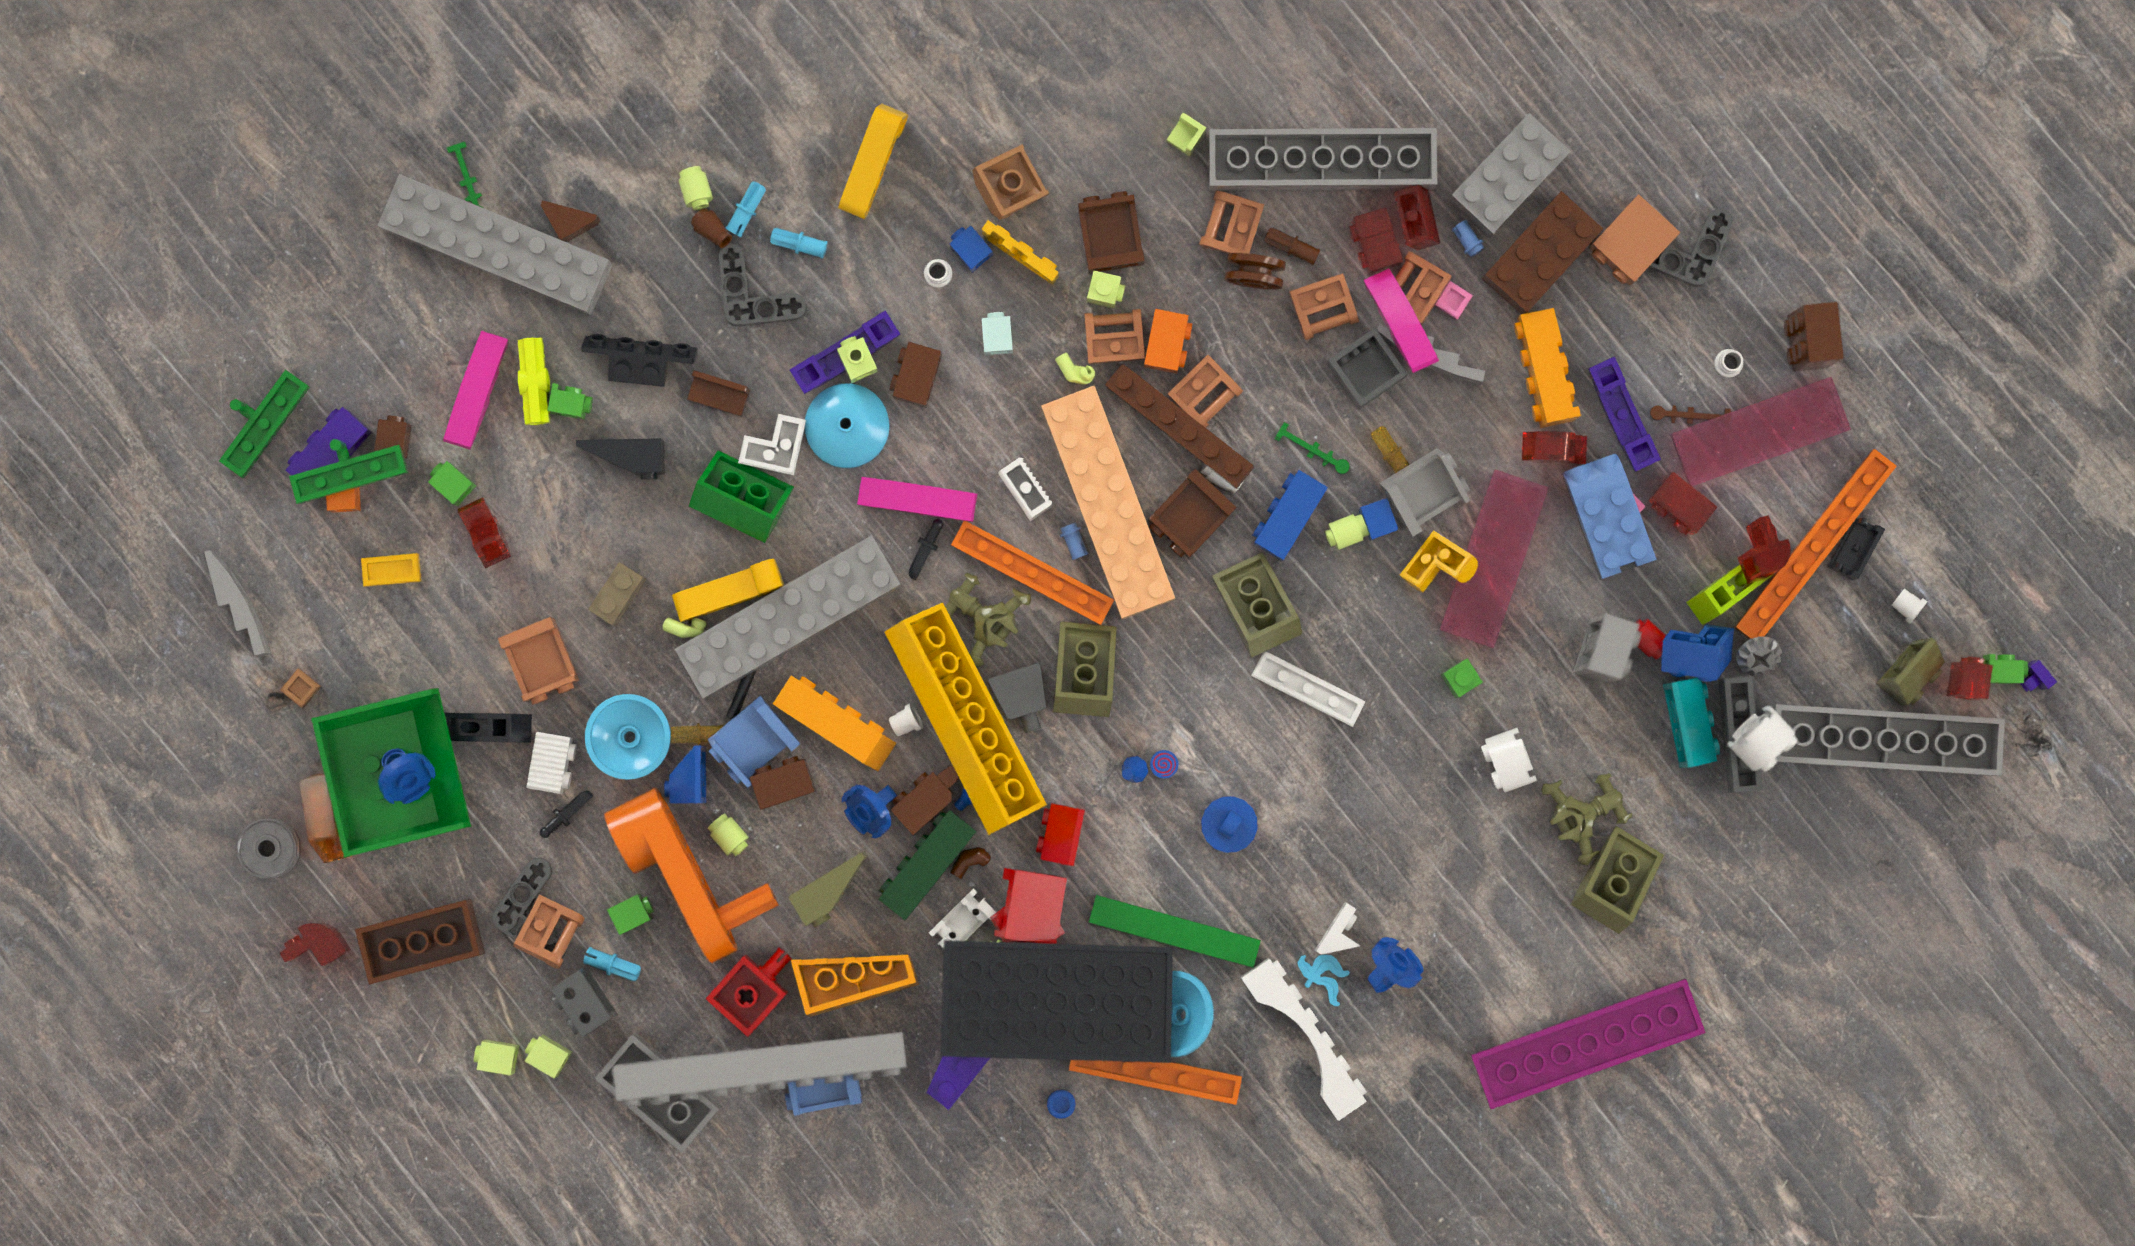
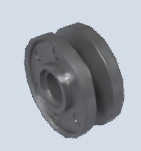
M260 819L250 823L241 832L237 841V856L241 866L249 874L259 878L278 877L288 873L296 865L300 856V840L296 831L288 823L279 819ZM267 840L271 841L275 846L272 856L265 855L262 850V846Z

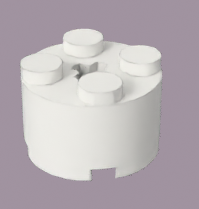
M1771 706L1762 708L1765 713L1760 717L1756 714L1749 717L1732 735L1735 742H1728V746L1752 771L1760 768L1764 772L1768 771L1776 764L1777 759L1775 757L1783 750L1786 752L1791 749L1797 742V739L1794 737L1795 731Z
M1518 728L1485 739L1486 745L1481 746L1486 761H1492L1496 771L1491 773L1497 789L1503 788L1504 792L1537 781L1536 776H1529L1528 771L1533 770L1523 740H1516L1514 736L1519 733Z

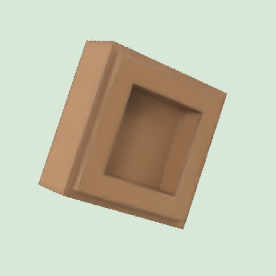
M298 668L280 691L298 706L304 708L322 686Z

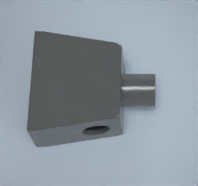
M1040 663L988 679L1009 721L1020 718L1025 733L1041 728L1036 712L1047 709Z

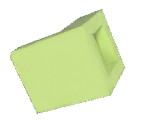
M1182 113L1179 122L1167 138V142L1190 157L1205 135L1206 127L1187 114Z

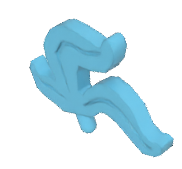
M1305 955L1301 956L1297 964L1303 976L1308 978L1305 987L1309 988L1312 982L1317 985H1324L1328 991L1329 1003L1339 1006L1340 1003L1336 999L1339 992L1337 981L1331 977H1320V975L1330 970L1338 977H1345L1350 972L1348 970L1344 971L1338 960L1332 955H1319L1315 958L1313 966L1305 962Z

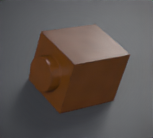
M387 415V420L379 419L374 452L400 445L404 459H407L412 425L404 422V417Z

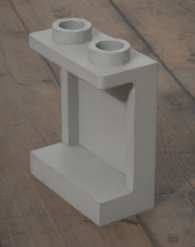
M1438 448L1379 483L1404 529L1412 536L1422 532L1421 524L1459 501H1463L1465 504L1470 501L1466 493L1470 489L1462 476L1457 477L1454 471L1457 468L1454 459L1449 453L1444 454Z

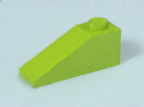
M1757 551L1686 603L1700 623L1704 625L1720 616L1773 576L1774 572L1760 552Z

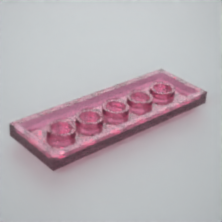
M1831 376L1670 434L1690 488L1851 430Z
M1496 469L1493 470L1466 550L1477 559L1478 567L1474 576L1469 581L1461 583L1456 580L1439 629L1440 631L1492 649L1494 648L1549 487Z

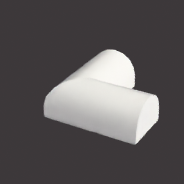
M778 414L772 441L744 435L738 463L794 476L806 420Z

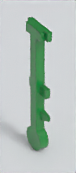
M466 142L446 147L448 153H456L464 180L459 181L461 187L467 186L469 196L465 198V201H472V204L479 206L477 199L482 194H475L472 184L476 183L477 180L475 176L470 178L461 149L467 147Z
M1285 422L1274 438L1280 441L1282 436L1308 450L1307 457L1312 459L1315 454L1324 459L1322 466L1325 467L1328 463L1334 465L1336 472L1339 474L1347 473L1350 468L1347 460L1334 459L1332 457L1333 451L1326 454L1319 450L1320 444L1316 441L1312 446L1286 431L1289 424Z

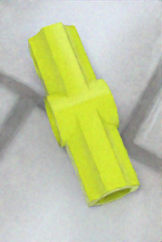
M524 338L518 340L520 363L518 387L520 395L523 397L525 425L550 423V415L547 411L550 379L548 369L545 368L543 339Z

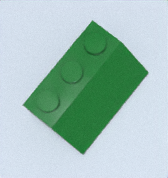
M718 450L697 481L689 507L765 543L775 528L794 486L752 466L739 464L738 459Z

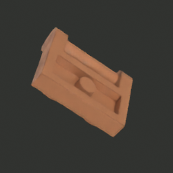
M1215 191L1213 198L1215 204L1205 236H1201L1199 245L1227 254L1250 253L1265 204L1226 192ZM1226 204L1234 206L1224 241L1222 242L1216 240V236Z
M1408 251L1404 258L1405 263L1395 279L1402 289L1415 267L1422 270L1407 293L1406 298L1420 324L1423 325L1450 282L1452 275L1413 252Z
M1343 273L1289 292L1305 340L1314 338V334L1347 323L1352 325L1359 322ZM1344 304L1346 312L1311 324L1309 323L1307 316Z
M1133 309L1131 313L1094 316L1093 313H1084L1088 364L1145 360L1141 309ZM1133 324L1134 331L1094 333V327Z
M1207 355L1167 395L1183 411L1206 428L1209 425L1207 422L1234 396L1238 397L1243 390ZM1222 382L1227 388L1199 414L1194 408Z
M539 895L513 947L544 961L553 968L559 969L564 961L562 957L577 927L582 926L585 918L581 914ZM561 917L567 921V924L553 951L550 952L544 948Z

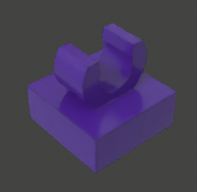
M2034 660L2028 664L2029 676L2024 678V683H2020V685L2026 692H2031L2037 686L2041 690L2049 689L2057 681L2040 660Z

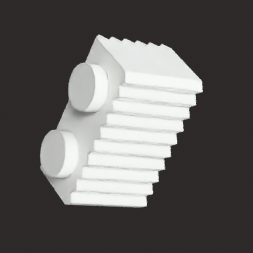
M1018 458L998 473L1028 519L1032 521L1050 509L1052 501L1049 500V496H1046V491H1042V486H1039V482L1036 481V477H1033V472H1030L1027 464L1023 463V458Z
M536 732L526 788L563 794L564 789H569L572 773L567 772L569 761H574L577 745L572 744L573 738Z

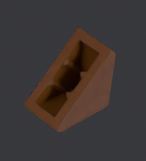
M544 200L541 202L543 211L562 241L569 242L599 225L600 218L595 214Z

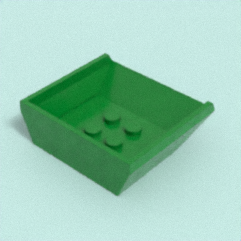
M439 688L428 689L311 718L344 857L471 827ZM392 749H402L406 754H422L431 762L435 770V779L431 777L428 783L430 786L428 792L408 804H403L402 801H394L395 804H392L384 798L379 790L378 781L380 774L384 770L381 763L382 757Z

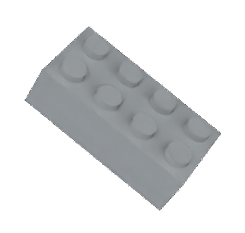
M1529 113L1451 195L1449 201L1490 239L1571 151Z
M1607 613L1590 618L1573 673L1604 683L1622 680L1623 676L1628 675L1632 665V660L1628 659L1632 648H1637L1641 637V632L1637 631L1639 624Z
M634 1033L595 1079L615 1095L613 1066L666 1060L667 1058L639 1034ZM705 1092L698 1093L699 1099L681 1101V1095L669 1097L670 1102L652 1104V1099L640 1100V1106L629 1108L683 1153L721 1109L722 1105Z

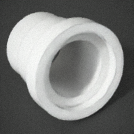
M932 260L924 269L925 280L932 287L942 288L951 281L952 269L944 260ZM936 265H941L946 269L945 275L940 279H935L930 275L931 268Z
M1733 349L1721 351L1714 361L1715 370L1719 375L1726 378L1736 376L1743 368L1742 355ZM1726 355H1732L1736 358L1737 367L1735 369L1726 367L1724 363Z
M1904 589L1891 606L1907 618L1905 621L1910 624L1928 601L1924 598L1920 600L1914 594Z
M911 703L905 705L904 710L889 718L890 725L898 737L914 729L916 731L923 729L922 720Z

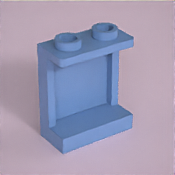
M853 1075L843 1076V1081L839 1083L825 1084L824 1079L814 1080L812 1086L796 1087V1082L788 1083L789 1093L785 1094L787 1109L793 1110L794 1116L848 1104L862 1103L859 1080L853 1081Z

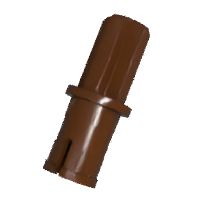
M1273 227L1268 230L1264 239L1265 243L1288 253V257L1293 255L1311 265H1314L1321 250L1299 240L1297 235L1294 238Z

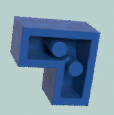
M1706 624L1699 634L1670 630L1663 639L1661 671L1668 672L1675 677H1684L1686 675L1698 677L1699 680L1705 682L1718 680L1732 660L1734 628Z

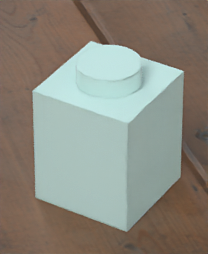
M1004 312L988 313L987 318H982L984 354L1013 353L1010 316H1004Z

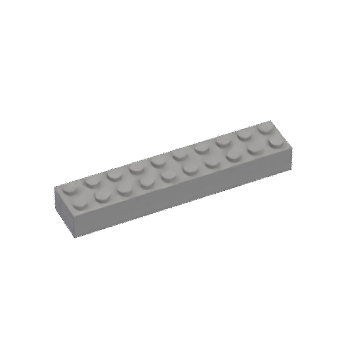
M903 1032L615 1065L613 1066L616 1102H622L623 1107L640 1106V1100L652 1099V1104L670 1102L669 1097L681 1095V1101L699 1099L698 1093L710 1092V1097L726 1096L727 1090L738 1089L739 1094L756 1092L757 1086L767 1085V1090L770 1091L785 1089V1083L796 1082V1087L812 1086L814 1080L824 1079L825 1084L839 1083L843 1081V1076L853 1075V1081L871 1079V1073L881 1072L882 1077L898 1076L900 1070L906 1068Z

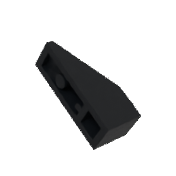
M661 438L576 440L578 448L635 475H641V480H657L658 475H665L664 440Z
M445 713L451 741L531 743L532 714Z

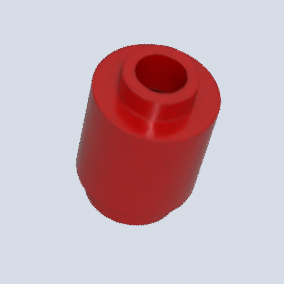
M1648 618L1643 621L1638 619L1634 622L1639 624L1637 631L1641 632L1637 647L1648 657L1652 656L1657 660L1662 656L1663 639L1666 637V634Z

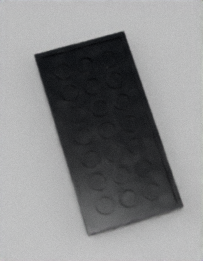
M944 940L940 1057L1171 1063L1173 947Z

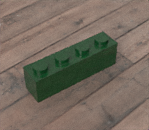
M949 810L947 814L942 811L932 823L936 828L929 836L925 833L914 845L918 849L912 858L906 855L896 868L900 873L893 881L888 878L878 890L882 894L878 900L903 920L910 916L977 832L952 810Z

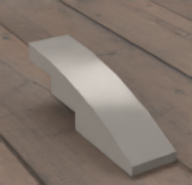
M1378 326L1377 331L1384 341L1399 351L1391 338L1388 327ZM1427 336L1433 346L1434 337ZM1434 349L1439 361L1427 366L1428 368L1456 379L1478 385L1483 383L1484 370L1458 365L1460 354Z
M205 551L218 607H230L236 631H248L254 656L261 657L271 654L260 619L235 574L217 552Z

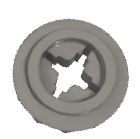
M1755 637L1746 641L1739 648L1736 661L1743 673L1748 672L1751 676L1760 673L1764 676L1766 670H1774L1775 664L1781 662L1780 655L1782 650L1779 643L1770 637ZM1754 653L1761 657L1764 656L1765 659H1755Z

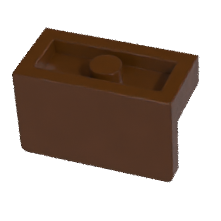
M693 370L692 376L694 379L687 398L688 401L740 417L743 416L750 389L747 386Z

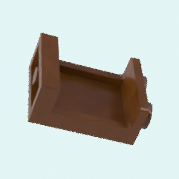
M1127 191L1112 193L1111 198L1100 200V196L1083 198V202L1078 203L1088 273L1144 265L1145 260L1134 195H1128Z
M1194 469L1172 495L1148 518V521L1152 523L1149 528L1160 539L1163 536L1168 538L1172 542L1169 547L1180 558L1184 555L1190 558L1237 507L1200 472Z

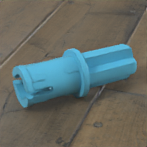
M754 181L751 182L740 204L736 203L737 209L726 226L728 231L742 237L752 215L756 216L754 211L766 191L764 186Z
M774 228L770 238L772 244L795 250L796 254L802 252L822 259L828 241L805 236L804 232L797 234L780 228Z
M589 947L586 952L589 956L585 955L583 964L606 971V975L609 976L614 974L631 981H636L641 972L640 965L620 959L618 954L615 953L609 955Z

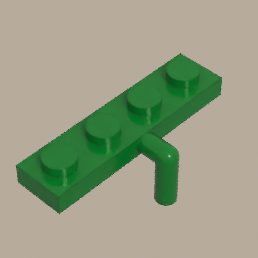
M285 370L256 410L238 399H233L230 402V408L249 420L220 458L219 462L241 478H245L307 393L310 386Z
M333 439L330 442V448L336 451L339 462L289 476L296 504H302L407 474L408 470L400 445L350 459L346 444L338 439Z

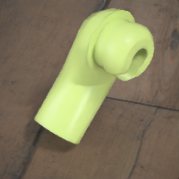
M1064 353L1055 359L1066 380L1069 382L1085 385L1092 382L1095 377V371L1091 366L1074 365L1068 353Z
M695 617L692 619L691 626L667 618L663 623V630L680 638H693L704 632L707 623Z

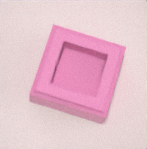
M1450 281L1434 306L1455 320H1458L1473 295Z

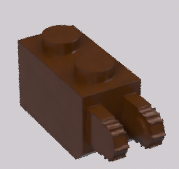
M950 765L938 775L934 772L930 775L924 772L913 782L916 787L909 794L903 791L892 801L895 806L891 811L912 835H915L952 802L953 793L949 788L959 779L953 765Z

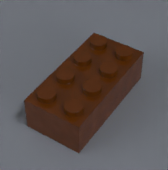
M1561 191L1491 267L1482 280L1520 314H1526L1597 237L1603 228Z
M471 899L355 929L369 985L485 954Z

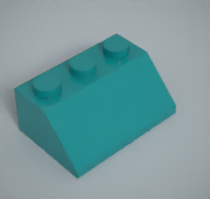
M1698 678L1663 684L1679 768H1689L1716 762V755H1720V747L1717 738L1712 737L1711 727H1714V718L1712 711H1707L1705 699H1709L1706 683H1702Z

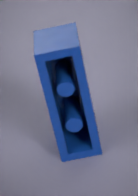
M1298 470L1296 475L1289 474L1282 485V488L1286 490L1282 498L1278 499L1275 497L1267 510L1271 514L1266 524L1260 521L1252 536L1257 538L1254 545L1280 561L1285 559L1328 488Z

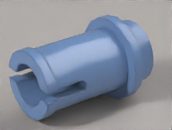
M1467 220L1460 222L1451 229L1465 248L1464 253L1469 254L1470 257L1477 255L1485 248L1483 246L1484 241L1478 239Z
M1076 522L1060 528L1062 532L1060 537H1064L1072 560L1089 554L1079 531L1081 527H1078Z

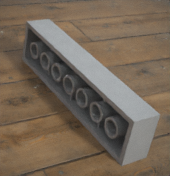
M1437 128L1209 129V191L1434 190L1437 186Z
M401 174L398 175L377 225L383 231L590 316L593 313L613 265L609 259Z
M871 535L675 648V651L702 698L708 699L748 674L760 669L902 587L875 538Z
M1781 704L1770 705L1795 731L1794 737L1797 739L1796 744L1786 752L1783 750L1775 757L1777 762L2002 776L2005 719Z

